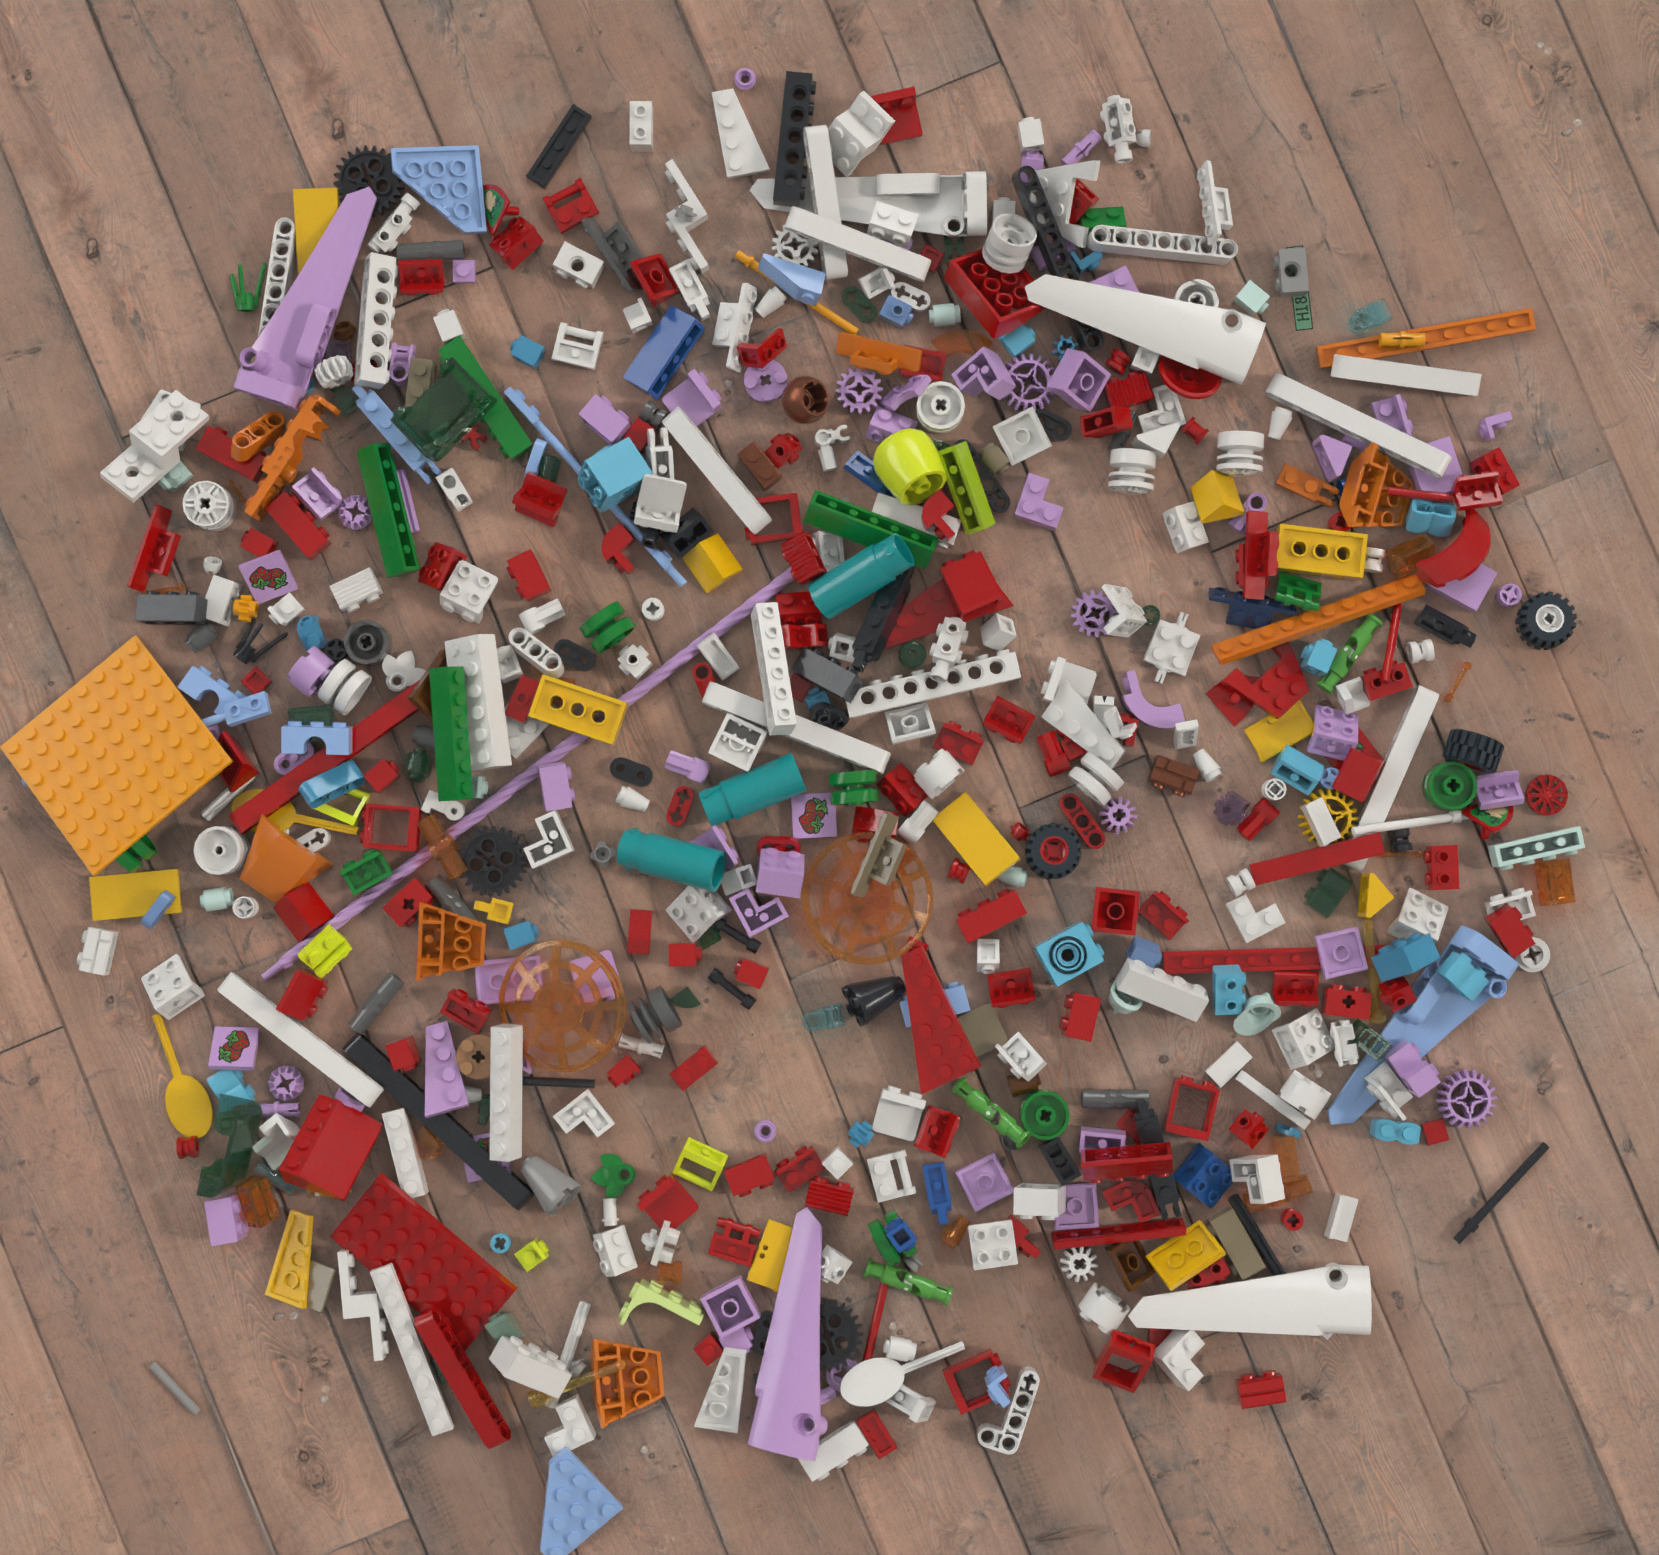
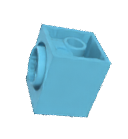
M627 437L616 444H610L600 449L592 457L586 459L577 478L580 487L589 494L592 505L603 513L639 493L644 475H652L653 472L631 439Z
M1078 921L1032 946L1054 986L1058 987L1104 961L1102 956L1105 953L1100 944L1094 943L1091 937L1094 933L1088 923L1084 924ZM1064 949H1069L1071 956L1068 960L1064 961L1061 953Z

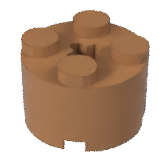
M484 1033L475 1034L462 1041L456 1053V1061L461 1073L472 1079H485L490 1076L491 1035ZM479 1051H481V1055H485V1058L480 1062L475 1057V1054L479 1053Z

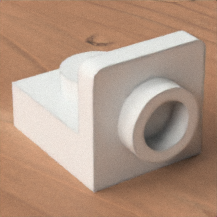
M290 592L273 607L269 606L267 608L271 613L268 615L276 625L280 623L285 627L305 610Z
M977 939V972H982L983 974L999 972V939Z

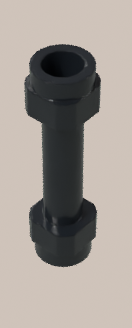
M723 918L717 920L711 926L718 932L723 931L747 946L746 949L756 954L762 944L757 939H751L731 927Z
M714 968L708 979L715 985L718 983L740 1000V1004L750 1010L757 1000L749 993L746 995L724 978V974Z

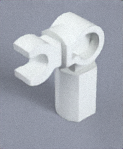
M840 425L834 431L832 429H820L816 432L814 443L817 447H820L818 453L823 472L838 469L833 448L829 445L834 444L835 441L845 443L850 440V436L842 437L840 435V431L846 430L847 425Z

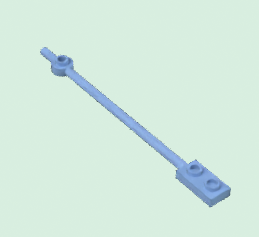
M511 387L507 388L504 391L505 396L531 425L541 433L571 468L579 474L582 468L581 464L540 421L539 416L541 414L533 405L529 407L524 402L526 397L519 389L514 391ZM618 505L610 508L612 513L641 543L644 535L642 531ZM644 547L680 587L687 583L670 563L673 559L665 550L661 552L656 547L653 549Z
M262 691L223 704V713L201 720L207 727L227 721L228 726L233 727L272 714L268 694ZM22 778L23 786H28Z

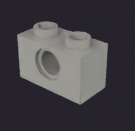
M1305 247L1279 249L1276 256L1273 257V269L1277 270L1278 278H1275V291H1279V298L1305 296L1309 291ZM1285 269H1293L1295 276L1288 277L1285 274Z

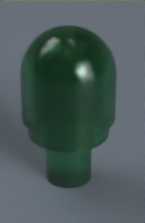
M490 1094L481 1098L477 1108V1113L480 1114L477 1123L485 1126L488 1117L490 1118Z

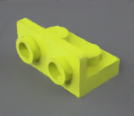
M328 924L297 956L313 969L321 979L340 960L349 954L352 947L341 933Z

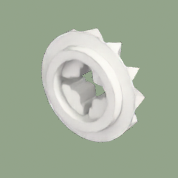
M1532 937L1536 944L1530 948L1532 951H1540V953L1534 956V961L1531 958H1524L1529 953L1528 948L1516 956L1515 960L1519 963V968L1527 972H1538L1549 963L1550 950L1543 940Z

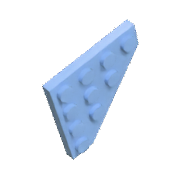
M479 145L391 148L392 172L463 234H485L487 232Z
M565 1446L549 1460L545 1508L543 1510L542 1535L539 1546L543 1555H568L623 1509L620 1501Z

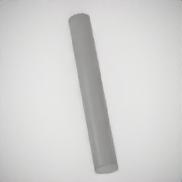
M156 1361L149 1367L194 1416L201 1410Z

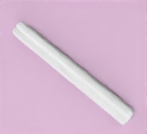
M580 1301L559 1360L567 1365V1370L572 1363L591 1304L585 1301ZM548 1395L545 1406L555 1409L559 1399Z

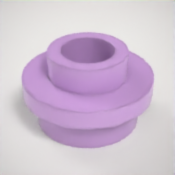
M748 68L738 70L734 76L735 85L741 90H750L756 83L755 73ZM743 77H748L749 81L747 83H743L741 79Z
M762 1120L755 1126L754 1134L759 1141L770 1142L776 1136V1127L771 1121ZM763 1127L769 1128L770 1133L768 1135L762 1134L761 1129Z

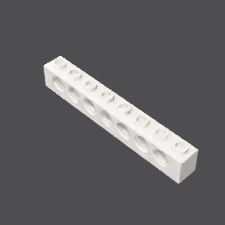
M1009 649L996 652L997 656L990 658L988 654L975 657L976 661L967 663L966 659L960 660V663H955L954 668L948 667L949 673L953 672L959 676V682L956 684H950L948 681L945 683L938 682V686L935 689L927 688L925 681L930 678L931 672L924 673V669L911 672L912 676L903 678L902 674L892 676L890 681L884 683L881 682V679L868 682L869 686L860 688L851 704L846 702L849 719L1018 680L1021 678L1016 653H1010ZM996 662L1001 665L1002 670L999 674H993L990 671L991 663ZM970 668L979 669L980 677L978 679L969 677L968 670ZM906 683L915 684L916 692L914 694H907L904 691ZM885 688H892L895 691L894 698H884L883 690ZM864 693H871L873 695L874 701L871 704H864L862 702L861 696Z

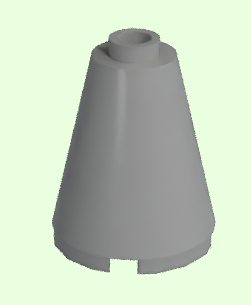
M529 1156L521 1164L523 1176L549 1217L557 1215L559 1213L557 1209L562 1206H568L580 1192L581 1184L538 1156L533 1158Z

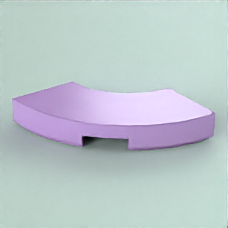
M928 375L913 376L908 379L909 382L901 387L897 385L888 392L879 402V405L887 410L895 411L906 400L919 397L932 379Z

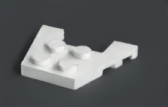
M1092 160L1036 170L1062 237L1078 247H1086L1089 227L1069 224L1076 178L1097 181L1100 161ZM1031 193L1030 201L1035 203L1036 196ZM1038 213V222L1044 224V216Z

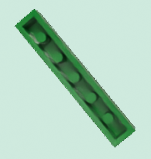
M458 336L440 348L438 351L442 356L438 359L445 369L450 367L454 373L450 377L457 387L462 385L466 391L462 395L469 405L474 403L478 409L475 411V414L481 423L486 421L490 427L487 429V432L493 441L499 440L502 445L499 450L505 459L510 457L514 462L531 451L534 445L462 338Z
M372 443L357 450V457L387 578L404 577L419 571L420 566L390 443Z
M817 490L814 491L803 520L804 523L866 547L877 544L896 533L910 549L914 558V566L923 569L927 568L938 540L936 536Z
M464 666L430 668L429 677L438 801L473 799Z

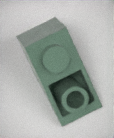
M499 1312L488 1319L490 1323L485 1325L486 1330L497 1343L502 1335L508 1338L515 1336L519 1339L525 1337L513 1313L505 1314V1312Z

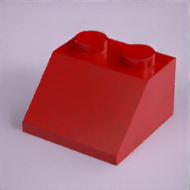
M307 969L296 970L275 1010L302 1021H306L309 1018L312 1019L317 1012L318 1007L316 1004L319 998L323 999L329 987L326 986L328 980L320 979L315 973Z

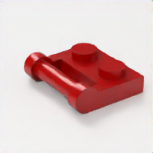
M581 178L575 180L574 184L550 197L547 195L542 198L561 234L581 224L584 218H591L600 214ZM578 191L581 192V197L557 210L555 209L554 204Z

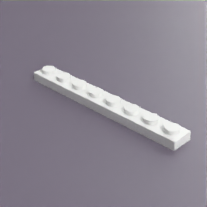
M390 1263L372 1269L370 1275L432 1436L450 1431L455 1427L420 1334L415 1327L412 1313L394 1266Z

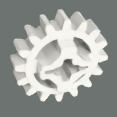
M782 225L783 232L777 230L776 235L778 238H772V243L776 245L772 247V252H777L774 257L808 267L807 261L813 263L814 257L812 255H818V250L814 247L819 246V242L809 238L802 239L798 234L785 229V225ZM790 234V237L787 239V241L782 242V240ZM792 243H797L798 250L793 249ZM809 250L807 255L801 259V255ZM783 254H788L793 260L785 257Z

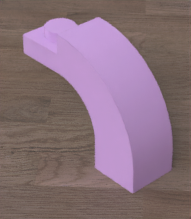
M1135 670L1124 673L1125 677L1122 678L1124 690H1128L1129 694L1123 695L1121 698L1127 711L1134 715L1133 718L1145 726L1162 730L1173 729L1176 723L1185 722L1180 703L1168 707L1151 705L1141 694Z

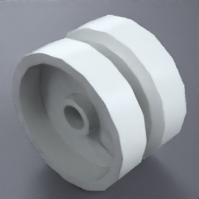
M943 381L933 382L918 397L916 405L917 420L930 433H949L962 420L965 409L964 397L960 390L951 383ZM942 406L944 408V411H942V409L938 411L936 407Z
M343 659L335 666L318 693L320 700L328 705L334 702V709L344 716L357 705L372 679V676L363 670L355 673L356 665L347 659Z
M1087 752L1081 759V764L1088 772L1075 766L1067 776L1085 795L1104 807L1111 799V795L1105 787L1117 792L1124 784V781L1094 754Z
M214 826L207 828L199 834L195 841V860L201 869L209 874L223 875L238 872L243 868L250 850L249 840L245 834L241 835L235 827Z

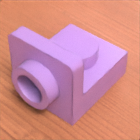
M1504 412L1479 421V433L1482 438L1484 437L1485 442L1495 438L1493 429L1497 430L1507 426L1506 423L1512 420L1511 412Z

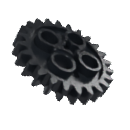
M364 145L363 152L356 147V154L353 155L348 151V160L343 157L341 158L344 165H336L340 173H334L335 178L339 181L333 182L334 186L339 188L338 196H342L339 199L341 203L347 194L369 187L367 184L368 180L362 169V164H365L377 195V201L371 216L375 217V211H378L382 216L384 208L391 211L389 206L391 203L398 205L395 198L403 197L399 190H404L405 187L400 183L403 181L392 172L391 152L386 155L385 149L382 148L378 153L376 146H373L372 150L369 151L368 147ZM374 164H381L378 171H371V167ZM360 171V176L357 179H351L353 172ZM388 184L389 186L386 191H378L380 185Z
M486 826L483 827V833L475 829V837L468 834L469 843L462 841L461 843L465 849L458 850L462 854V858L456 859V861L462 862V866H459L457 870L464 871L460 879H468L465 886L473 884L472 892L479 888L481 896L488 891L489 897L493 896L494 891H496L498 896H501L502 889L506 893H510V885L517 888L515 881H523L520 873H527L522 868V865L529 863L522 858L526 856L525 852H521L525 845L517 844L520 837L517 836L512 839V831L504 834L505 828L501 827L499 832H497L496 826H492L491 832H489ZM487 840H492L494 843V849L491 852L484 850V843ZM476 850L491 858L495 856V861L509 869V872H504L496 865L489 866L490 862L476 854ZM505 852H510L513 855V860L510 864H505L502 860ZM476 858L482 861V868L479 871H475L472 868V862ZM494 870L499 871L501 874V879L497 883L492 882L490 879V875Z
M825 1299L824 1305L820 1303V1343H823L827 1348L825 1355L820 1356V1371H822L824 1366L827 1367L828 1372H831L832 1366H835L836 1370L839 1371L840 1363L847 1367L848 1363L846 1360L848 1358L852 1361L855 1360L852 1353H860L856 1345L863 1344L862 1341L858 1340V1337L863 1336L864 1333L857 1330L863 1325L855 1323L859 1316L855 1315L852 1317L850 1315L853 1311L852 1308L847 1311L844 1310L846 1303H842L838 1307L836 1299L832 1305H829L828 1299ZM832 1315H838L841 1318V1325L837 1328H833L829 1324V1319ZM821 1316L825 1317L828 1331L834 1333V1336L831 1337L835 1350L834 1355L831 1354L828 1340L822 1338L825 1330ZM840 1336H844L848 1340L847 1347L842 1350L836 1346V1339Z

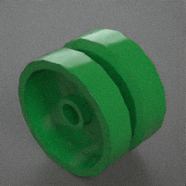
M618 601L601 609L579 628L586 639L595 637L591 642V646L597 654H601L617 645L636 628L630 617L620 619L624 615L625 610Z
M1455 761L1435 765L1428 770L1422 783L1423 795L1427 802L1434 808L1444 811L1462 809L1470 804L1476 796L1478 787L1476 776L1472 770L1463 763ZM1447 783L1451 784V788H1447Z
M876 770L828 774L829 786L832 788L843 787V790L834 791L830 794L831 805L857 806L879 801L877 789L864 788V785L877 782Z
M145 834L115 860L127 871L134 873L142 867V859L150 860L158 851L151 839Z
M1039 1089L1030 1092L1023 1099L1019 1107V1118L1022 1126L1031 1133V1136L1039 1140H1051L1059 1137L1066 1130L1070 1111L1067 1103L1060 1095L1049 1089ZM1042 1110L1048 1112L1047 1117H1040L1042 1115Z
M893 1209L885 1214L884 1219L888 1224L899 1215ZM875 1219L868 1223V1228L873 1236L872 1239L890 1268L900 1263V1255L886 1236L885 1226L881 1220ZM914 1246L907 1252L903 1250L902 1253L905 1257L909 1258L918 1253Z

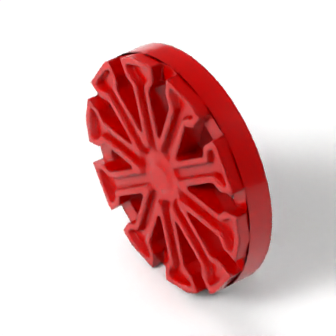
M1549 774L1540 775L1532 779L1528 784L1525 793L1526 802L1530 809L1539 815H1554L1565 807L1568 799V790L1565 783L1558 777ZM1545 778L1549 779L1547 786L1544 780ZM1554 780H1555V781L1557 782V785H1555V786L1552 788L1553 782H1554ZM1537 781L1540 782L1541 788L1536 785ZM1533 788L1537 793H1531L1530 791ZM1559 788H1562L1563 792L1555 793ZM1537 797V800L1533 803L1531 799ZM1555 797H1563L1562 802ZM1553 802L1558 805L1557 809H1555ZM1542 803L1541 809L1538 810L1537 806ZM1547 804H1548L1549 809H1550L1549 812H1546Z

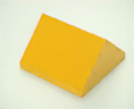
M1212 469L1191 486L1190 490L1201 524L1245 515L1232 477Z
M718 533L699 542L682 557L706 594L743 570Z
M1361 873L1357 917L1371 918L1394 899V896L1374 873Z

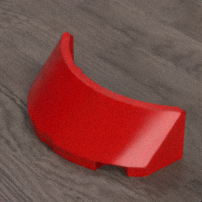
M1475 509L1465 510L1466 517L1462 521L1464 527L1450 546L1442 552L1418 561L1415 564L1420 581L1437 588L1445 587L1447 582L1456 579L1461 581L1467 578L1485 561L1491 547L1490 528L1488 523Z

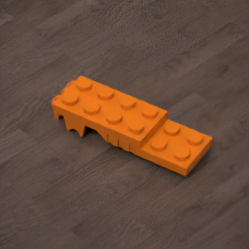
M320 395L309 396L307 400L304 399L298 408L299 413L295 418L290 419L286 426L287 431L283 437L280 436L276 440L274 451L271 455L268 454L264 458L261 470L268 476L262 478L257 486L258 491L255 496H251L247 500L245 513L262 522L267 514L265 507L279 496L287 482L291 483L298 473L296 468L303 459L302 443L307 436L323 441L321 432L323 430H330V428L320 419V416L325 408L339 416L341 411L336 406L326 401Z

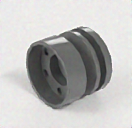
M661 985L647 993L650 1003L646 1004L641 997H638L639 1009L633 1001L627 1004L630 1018L636 1030L644 1037L648 1044L655 1041L652 1031L659 1039L662 1038L661 1026H664L671 1033L683 1025L674 1005Z

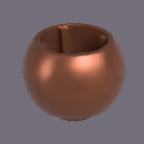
M800 376L791 380L783 390L782 406L786 415L791 420L800 424H811L820 420L825 415L829 406V394L824 384L818 379L810 376Z

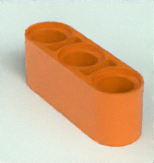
M270 411L236 433L232 438V458L240 462L246 461L274 443L283 435L284 415L278 411Z

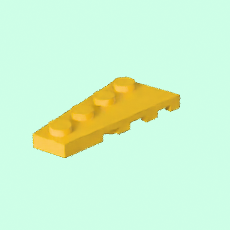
M290 1209L265 1295L295 1307L306 1309L314 1216L296 1209Z

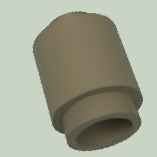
M993 442L979 452L980 459L993 475L997 473L1000 476L1009 469L1008 464L1010 460L999 446H995Z

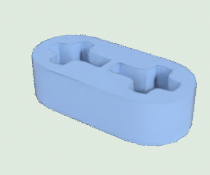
M536 439L524 477L528 472L539 475L547 451L548 441Z

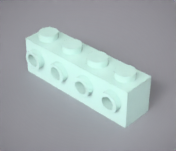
M1575 826L1489 845L1488 851L1492 867H1500L1501 871L1514 868L1513 864L1521 862V865L1524 866L1535 863L1534 859L1543 858V861L1555 859L1556 854L1564 853V856L1574 855L1578 853V849L1585 848L1581 827Z

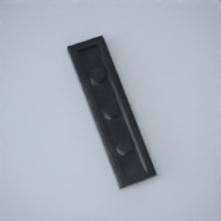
M573 104L529 170L526 178L545 190L592 119V116Z

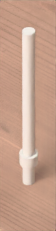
M1452 810L1447 814L1356 826L1351 828L1353 836L1446 822L1455 824L1469 818L1464 816L1460 810Z

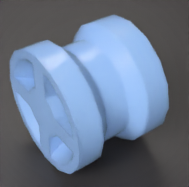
M1333 767L1325 768L1318 782L1319 786L1325 790L1334 789L1332 785L1339 770Z

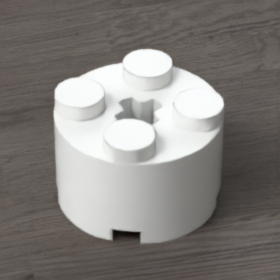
M1201 279L1188 281L1181 285L1173 298L1191 303L1195 300L1198 302L1197 304L1218 307L1219 299L1213 285Z
M942 748L933 755L929 765L926 762L922 764L913 776L931 799H934L935 796L940 795L955 782L954 778L957 775L960 777L965 770L948 751H944Z
M1294 1070L1277 1096L1315 1120L1329 1100L1331 1093Z
M1097 1283L1091 1286L1079 1303L1081 1317L1088 1322L1092 1320L1099 1325L1098 1328L1107 1335L1114 1329L1117 1330L1131 1309L1127 1304L1125 1307L1120 1304L1122 1299L1105 1286L1101 1285L1100 1288H1097Z

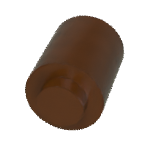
M1038 1073L1029 1082L1023 1077L1018 1079L1014 1074L1006 1076L1013 1098L1039 1090L1038 1085L1041 1084Z

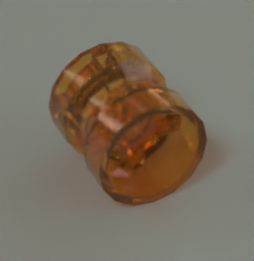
M659 1261V1283L666 1284L668 1281H672L674 1284H681L682 1261H675L673 1264Z

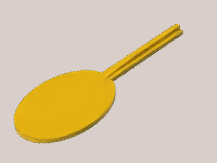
M252 789L239 794L232 803V812L264 789ZM291 802L268 817L279 825L282 831L290 828L295 822L356 836L359 833V827L296 814L295 807ZM258 825L252 828L251 831L256 832Z
M160 1013L155 1014L152 1018L174 1077L169 1082L165 1093V1105L168 1116L174 1127L182 1135L188 1138L197 1135L198 1138H201L207 1134L212 1125L213 1108L210 1097L197 1079L189 1075H182Z

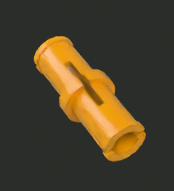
M1399 331V333L1380 332L1379 346H1398L1399 348H1405V346L1424 347L1425 333H1406L1405 331Z

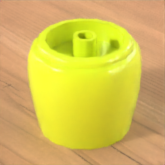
M912 428L900 430L883 440L874 453L873 465L877 476L903 505L912 506L928 500L936 491L944 486L947 480L938 450L931 438L922 430Z

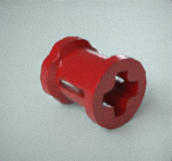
M1192 417L1180 432L1182 434L1186 433L1198 445L1209 430L1204 429Z
M1287 1208L1280 1215L1281 1223L1289 1230H1299L1303 1225V1216L1295 1209ZM1291 1215L1296 1217L1292 1224L1287 1221V1219L1291 1218Z

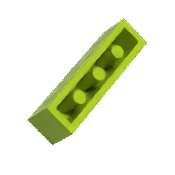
M964 441L938 451L946 472L947 483L966 535L984 530L996 524L967 442Z

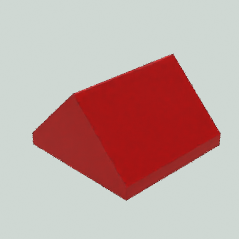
M661 253L629 263L631 271L653 308L680 293Z
M222 731L217 741L233 762L223 769L219 776L231 793L235 792L259 774L238 740L226 731Z
M1350 748L1332 788L1360 802H1365L1386 761Z
M310 882L304 883L286 894L273 907L299 943L324 923L335 917Z
M1096 887L1092 931L1135 936L1140 892Z

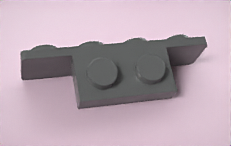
M593 217L584 218L581 222L585 226V232L596 242V248L606 257L610 269L619 276L623 288L629 292L641 290L640 285L630 272L631 267L629 263L645 257L623 224L617 222L604 233Z

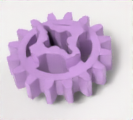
M849 368V375L842 373L841 378L843 381H837V385L841 387L835 390L836 394L841 395L837 398L838 403L844 402L843 409L850 407V414H853L854 410H858V414L861 415L864 409L867 413H870V406L877 408L875 400L881 401L882 399L878 395V393L883 392V388L878 387L881 379H874L876 376L875 372L868 374V370L862 372L858 368H856V372H853ZM855 378L851 385L846 386L849 380ZM863 378L869 380L871 384L865 383L863 381ZM858 386L861 387V390H865L862 391V395H857V391H855ZM873 395V397L867 403L864 404V400L867 398V396ZM847 397L854 399L856 404L850 402Z
M1094 590L1090 591L1089 596L1083 592L1082 600L1080 598L1075 599L1078 605L1071 606L1075 613L1071 614L1070 618H1076L1072 625H1079L1078 632L1086 631V637L1094 633V637L1098 638L1099 632L1105 636L1107 633L1104 627L1109 624V619L1118 613L1116 609H1113L1114 605L1112 602L1108 601L1109 598L1102 596L1103 591L1101 590L1098 595H1095ZM1093 600H1099V601L1103 602L1104 604H1103V605L1095 604ZM1084 604L1086 610L1084 615L1080 617V609ZM1091 609H1093V611H1099L1102 609V611L1097 615L1098 619H1096L1095 617L1086 618L1092 612ZM1108 611L1109 617L1105 624L1103 616ZM1085 623L1094 624L1096 628H1090Z

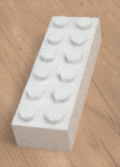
M476 634L444 641L447 667L464 666L471 772L511 766L512 761L495 634Z

